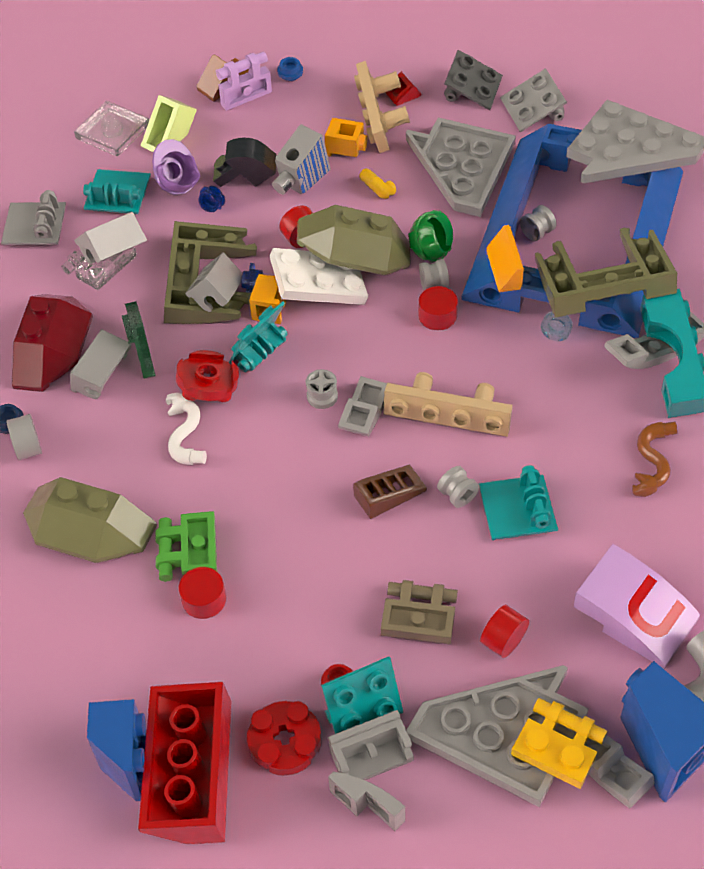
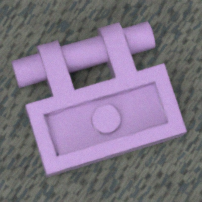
M264 51L258 54L250 53L245 56V59L235 63L230 61L225 63L223 68L216 70L219 80L228 78V81L218 84L221 105L226 111L272 92L270 71L266 66L260 67V64L268 61ZM249 69L248 73L239 76L238 73Z

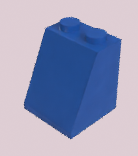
M653 661L645 670L638 668L627 680L628 691L621 700L624 705L620 719L645 769L653 774L654 787L659 797L666 803L704 763V702Z

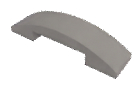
M690 311V318H688L690 327L695 326L699 342L704 338V323ZM626 334L607 341L604 345L624 366L632 369L653 367L677 356L673 348L667 343L656 338L647 337V335L633 339L630 335Z

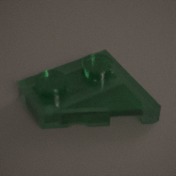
M137 301L126 303L127 314L121 316L128 344L135 343L143 378L156 376Z

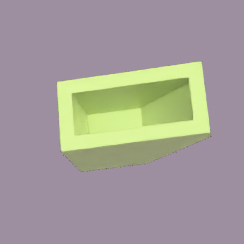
M159 95L140 146L154 152L157 145L164 140L174 139L181 141L188 135L197 109L178 100Z

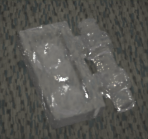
M132 247L99 263L89 264L81 250L78 252L73 251L67 257L68 261L61 267L66 274H71L75 270L76 277L79 280L99 290L137 256L136 248Z

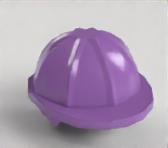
M174 139L164 140L157 145L153 152L152 160L154 179H156L162 190L172 195L187 193L200 179V173L194 157L182 142Z

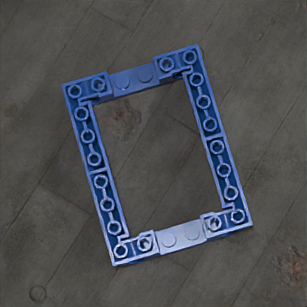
M547 124L520 139L461 300L518 313L520 312L524 297L549 303L538 269L523 266L521 290L499 292L486 250L489 243L504 225L511 226L515 238L520 218L524 213L540 165L547 166L552 170L567 172L571 161L567 157V148L582 130ZM680 167L629 175L622 178V183L647 186L632 239H648L649 230H654L661 245L664 246L683 176V170ZM628 256L625 264L630 263ZM643 291L586 301V312L580 313L578 326L619 335L628 334L632 338H639L643 324L640 312L644 295Z

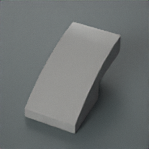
M360 376L352 399L348 398L338 424L339 429L369 437L384 408V391L387 383Z
M607 735L602 744L588 738L585 746L598 751L588 774L606 791L630 809L655 784L653 774L626 757L622 745Z
M333 772L328 776L330 792L354 815L358 816L368 806L394 831L405 822V806L378 786L344 773Z

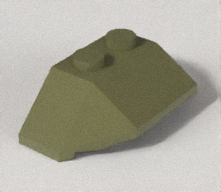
M333 205L299 218L297 222V244L303 248L306 247L312 254L328 264L381 275H388L402 268L406 269L411 264L409 241L390 216Z
M63 477L39 486L23 512L36 545L94 563L120 558L132 552L134 554L143 552L157 526L156 521L121 494Z

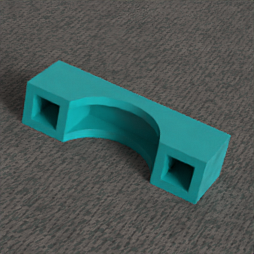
M677 289L675 294L646 299L645 295H643L640 312L647 337L656 338L667 343L673 348L679 359V365L664 376L661 389L668 418L703 413L704 356L702 353L697 352L698 335L695 326L690 327L688 319L690 318V306L688 300H683L680 289Z

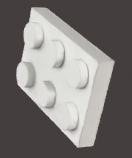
M272 249L270 260L281 299L365 305L368 294L360 270L328 264L310 251Z

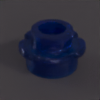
M213 185L205 186L200 190L198 202L203 210L215 212L217 209L220 210L225 204V196L218 187Z

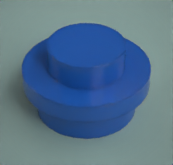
M286 57L279 63L277 68L278 76L287 81H294L302 76L303 66L297 58Z

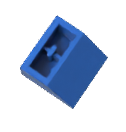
M134 699L89 702L87 739L100 769L136 802L141 801L147 731L145 714L138 712Z

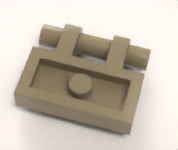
M403 580L402 583L389 582L387 595L398 596L400 600L385 599L381 636L451 644L455 607L442 605V603L456 604L458 590L444 588L443 584H434L433 587L414 585V581ZM412 598L431 600V604L414 602L411 600Z

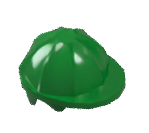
M437 210L420 215L413 222L408 233L410 248L420 259L428 260L432 263L443 259L451 251L453 242V228L447 215Z

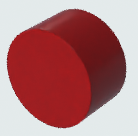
M304 205L293 207L287 211L279 224V229L291 246L298 249L303 247L297 244V222L299 218L313 213L309 207Z
M434 286L424 290L419 296L418 316L421 324L431 330H445L454 325L457 320L458 310L456 294L451 289L442 286Z
M197 567L189 570L181 578L179 594L183 608L190 616L206 619L217 615L223 609L226 603V592L223 579L216 570L209 567Z
M505 604L493 614L481 634L480 642L500 657L506 658L524 637L529 626V619Z

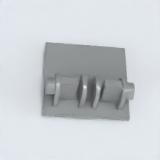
M546 68L500 97L520 132L548 115L552 120H562L565 112L563 106L567 104V101Z
M46 190L40 195V202L10 203L1 244H58L66 202H58L55 193L51 190Z

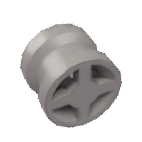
M544 205L537 206L533 209L532 214L527 213L520 218L522 232L532 241L540 240L544 233H550L557 225L554 214Z
M444 259L437 260L434 264H428L427 262L419 264V274L423 290L434 286L449 288L448 269Z
M324 369L311 372L305 381L309 404L317 409H326L333 406L338 398L336 376Z
M455 466L441 477L437 489L443 495H449L450 502L456 508H460L468 504L476 496L480 485L474 479H468L467 472L461 466Z

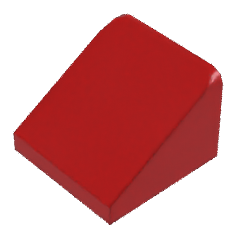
M402 71L398 74L401 88L385 92L396 106L422 95Z

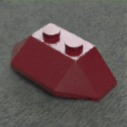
M50 294L30 296L13 342V389L43 392L50 386L51 382L62 377L78 363L93 315L73 296Z

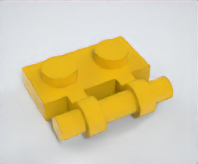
M538 698L533 712L544 716L545 719L542 724L530 718L527 719L512 747L511 755L581 789L598 752L585 746L588 738L602 744L608 730L595 725L596 720L587 716L581 718L564 710V705L553 701L551 704ZM557 723L577 732L574 739L554 731Z

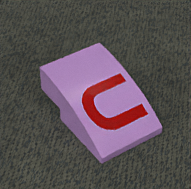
M615 544L611 545L578 589L574 601L576 609L604 625L603 633L648 660L655 661L663 669L670 662L700 617V613L663 577Z

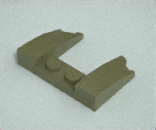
M174 221L164 304V323L205 324L236 320L241 317V311L239 310L244 304L250 305L249 299L252 293L235 291L229 302L223 307L215 302L213 297L206 296L207 302L213 307L211 312L202 309L192 297L189 298L185 293L198 276L200 259H215L223 252L228 258L256 256V244L246 245L242 239L247 236L246 228Z
M621 228L620 237L630 263L582 273H576L561 241H556L552 244L553 251L556 254L545 260L539 252L535 253L537 268L555 318L586 312V301L600 300L641 290L646 299L677 293V271L654 230H649L648 239H631L630 228Z

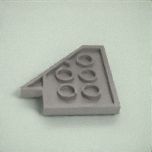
M606 100L567 148V157L588 165L581 174V182L589 183L696 164L704 153V136L625 107L619 103Z

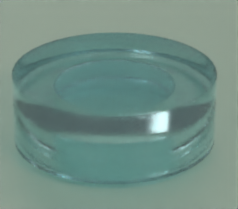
M553 311L544 316L540 328L548 339L564 341L572 331L573 322L568 315L555 318Z

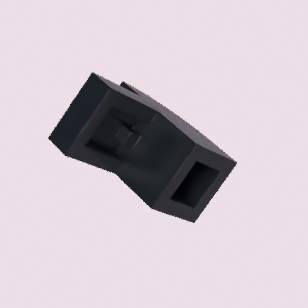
M246 137L232 139L226 144V154L221 155L214 163L213 182L222 187L241 174L256 187L276 174L275 159L277 154L259 140Z

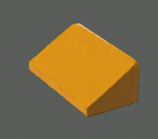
M504 225L489 243L486 250L499 292L521 290L524 271L511 226Z

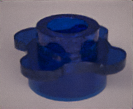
M250 263L249 271L244 270L241 277V287L245 288L247 293H252L258 274H263V270L255 269V263Z

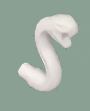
M181 393L168 394L166 403L168 405L173 404L168 411L169 416L183 412L188 414L186 421L177 427L169 438L168 450L171 457L181 464H205L207 459L206 451H197L193 448H183L180 446L182 440L195 430L199 424L201 416L198 405L191 400L185 399Z

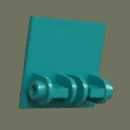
M97 169L93 182L85 184L83 187V194L88 196L84 210L118 213L133 212L138 214L151 173Z
M283 301L276 308L269 306L259 316V323L254 327L249 324L237 336L239 340L231 348L234 353L229 361L230 364L232 361L238 360V366L243 372L253 371L268 357V354H272L274 350L286 341V336L288 335L286 329L282 326L277 327L274 324L285 304Z
M528 465L523 467L520 478L479 483L492 540L558 531L544 475H540L534 466Z
M390 656L321 685L328 708L324 712L329 724H332L335 734L398 710L399 714L404 713Z

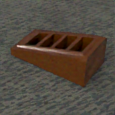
M409 464L364 478L353 484V491L358 503L368 517L372 519L426 492L427 487ZM408 476L414 485L408 487L403 478ZM397 482L401 489L396 490L393 483ZM386 487L390 493L385 494L382 489ZM376 492L378 497H373L372 494Z

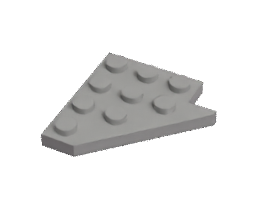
M439 117L429 135L407 130V143L452 209L481 217L512 152L516 136Z
M562 665L425 701L420 706L406 731L412 742L540 807L555 777L512 756V747L528 718L540 724L543 723L545 717L533 712L538 698L551 704L553 701L564 705V710L581 718L587 716L588 708L557 693L568 671V667ZM558 723L554 731L571 739H574L577 733Z

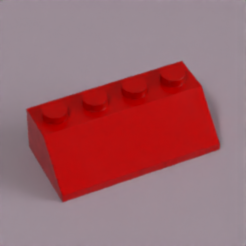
M223 682L150 686L138 825L139 832L183 844L225 842L232 701Z

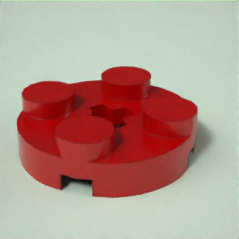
M208 350L194 351L189 353L188 359L184 361L181 359L177 364L176 383L182 390V396L187 400L194 401L198 399L227 402L231 399L232 393L237 388L239 369L233 361L231 364L225 361L224 355Z
M301 701L274 702L255 711L252 714L251 724L247 731V742L251 757L259 766L261 765L269 769L270 773L287 776L303 771L311 764V760L321 747V730L316 716ZM281 731L294 734V736L289 738V744L282 745L281 740H274V738Z

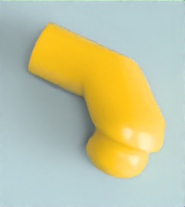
M368 168L360 172V180L380 198L388 199L389 196H393L396 193V186L392 181L384 182Z

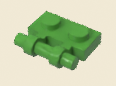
M214 511L181 514V525L172 526L170 518L164 517L159 519V528L155 532V542L159 545V554L155 558V567L159 570V580L164 582L171 581L173 570L176 567H181L182 575L197 567H209L217 571ZM176 541H181V551L172 552V544Z

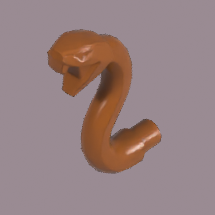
M675 421L652 423L642 429L637 439L638 450L646 460L656 466L657 472L653 476L635 473V478L640 484L632 486L634 496H649L667 482L671 471L669 462L665 456L650 446V442L657 438H665V436L677 434V424Z

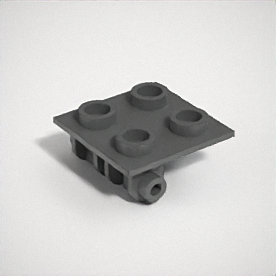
M457 50L444 83L447 86L444 91L447 101L453 102L462 94L490 111L503 75L477 61L472 56Z

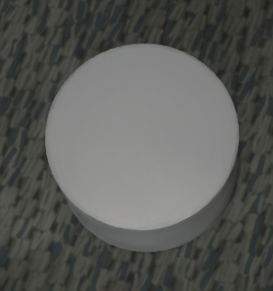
M31 414L6 421L18 460L42 454Z

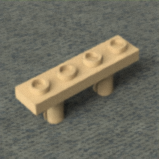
M363 61L356 64L358 75H355L354 79L358 91L362 90V92L358 93L362 108H367L362 110L366 126L371 125V127L366 128L370 143H376L379 153L390 150L386 136L388 129L410 123L406 106L384 113L379 108L377 100L379 94L401 88L397 72L394 71L393 73L373 78L367 62Z
M426 372L416 374L412 387L391 383L386 385L384 391L385 415L508 437L513 405L493 402L495 388L489 383L478 384L474 398L431 391L433 377Z

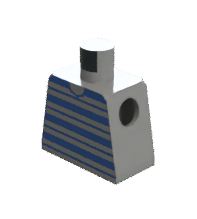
M302 124L298 126L276 156L275 162L279 176L272 182V186L282 195L290 188L303 194L330 171L331 168L322 134Z

